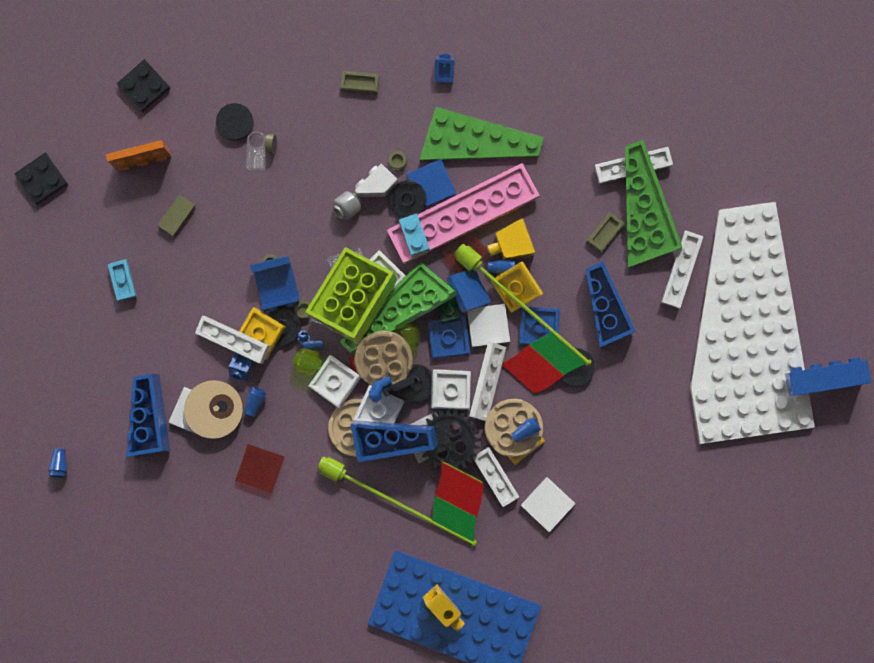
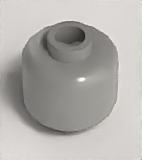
M345 191L333 201V211L340 219L349 220L361 210V199L356 193L352 194Z

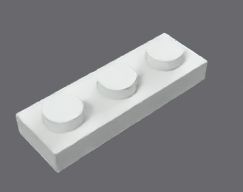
M489 447L478 453L477 456L472 457L502 507L519 498V495Z

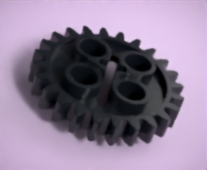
M447 409L445 415L442 410H439V416L433 413V420L426 418L428 425L423 426H434L442 431V437L437 439V442L447 439L446 435L453 438L465 434L466 437L451 442L452 446L445 443L437 446L434 450L425 451L422 458L428 456L427 464L433 461L434 469L438 465L441 466L440 470L442 469L441 461L459 469L460 464L466 468L465 461L472 463L473 461L470 456H477L474 449H480L475 444L481 441L480 438H475V435L480 431L473 430L477 424L470 425L471 417L465 420V413L463 412L458 416V410L451 414L450 409ZM453 423H458L461 426V431L458 434H454L451 431ZM458 442L466 444L465 452L457 451L456 445ZM440 447H444L448 451L445 458H441L438 455L437 451Z

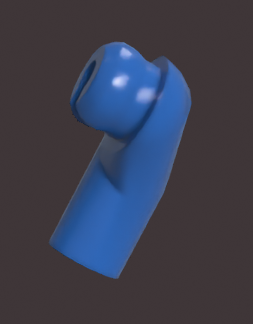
M304 330L298 333V342L306 350L324 349L323 340H313L308 335V332Z
M390 376L373 383L369 391V397L373 402L381 400L382 389L393 385Z

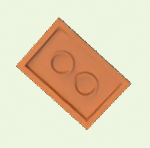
M163 140L106 154L107 162L119 171L129 170L131 166L135 165L139 167L149 164L148 162L155 160L156 162L165 161L167 157L171 156L170 149Z

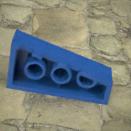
M602 261L587 268L586 276L599 345L602 348L636 331L604 262Z
M860 357L848 359L849 363L841 364V360L829 362V366L822 367L821 364L810 365L808 370H802V367L791 368L790 373L785 374L789 397L872 383L867 360L861 361Z
M147 374L135 376L132 383V408L129 414L130 429L127 435L128 450H126L125 457L170 451L160 375Z
M357 420L350 424L358 462L434 450L438 446L434 426Z

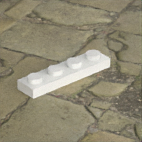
M668 147L648 151L654 170L673 166ZM625 157L594 166L599 184L626 178Z
M684 231L681 239L683 248L677 251L661 303L680 309L703 236Z
M207 316L201 317L195 332L263 364L270 348L269 345Z
M488 342L469 417L486 421L491 410L506 347L493 342Z

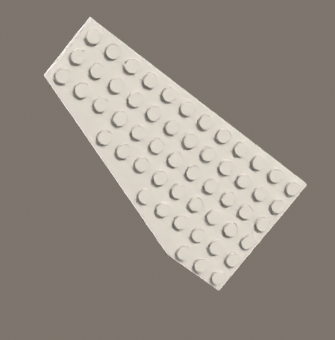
M776 202L719 210L706 282L702 318L697 338L692 380L690 382L699 444L814 428L809 394L789 397L785 374L790 373L791 368L802 367V370H805Z

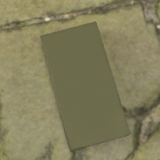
M342 71L340 90L378 94L380 76L373 73Z
M179 195L158 226L174 237L196 206Z
M609 212L586 242L602 253L625 223Z

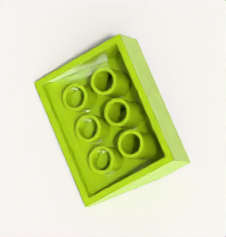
M345 247L305 313L359 345L398 279L394 272Z

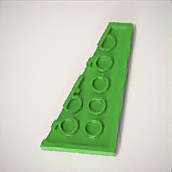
M435 107L420 161L539 157L544 138Z
M644 140L625 146L628 268L683 248Z
M420 262L390 292L362 340L367 335L377 331L395 332L458 294ZM344 337L340 343L354 356L358 344Z

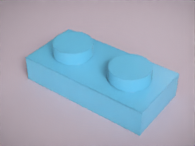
M414 214L400 219L399 222L411 256L429 251L430 249L418 215Z
M124 259L108 264L117 301L137 297L128 260Z

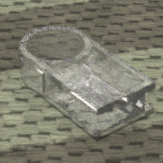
M253 131L248 136L247 170H265L266 137L260 131ZM256 135L264 138V143L260 147H253L250 143L251 139Z

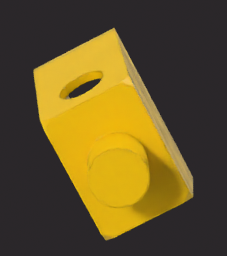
M523 219L498 231L495 234L497 242L487 245L490 256L501 253L503 260L530 257L535 254Z
M438 584L423 596L426 606L446 628L451 625L455 631H458L463 627L465 623L460 618L461 613Z

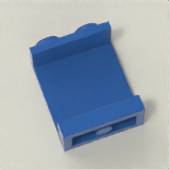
M289 255L250 265L252 273L254 272L262 310L267 309V312L278 310V306L285 305L286 308L297 305L296 302L300 301V296Z

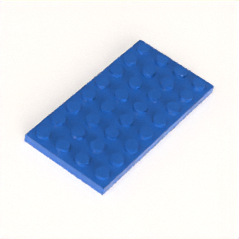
M395 550L368 625L468 663H521L542 605ZM437 584L461 613L460 618L465 624L458 631H455L451 625L446 628L423 600V596Z

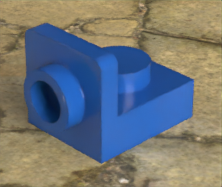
M444 53L436 56L435 82L453 83L454 57H451V54Z
M235 352L229 365V375L236 380L247 381L248 373L254 360Z

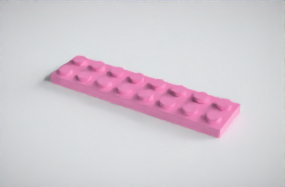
M523 163L418 214L430 249L429 251L411 256L400 224L388 229L387 232L403 264H406L538 199L540 195Z

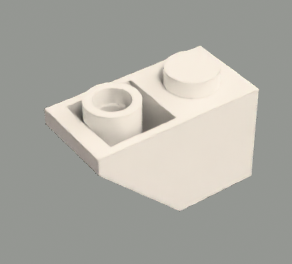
M380 164L378 167L374 166L369 171V176L365 180L362 179L356 184L355 193L359 197H385L398 184V179Z

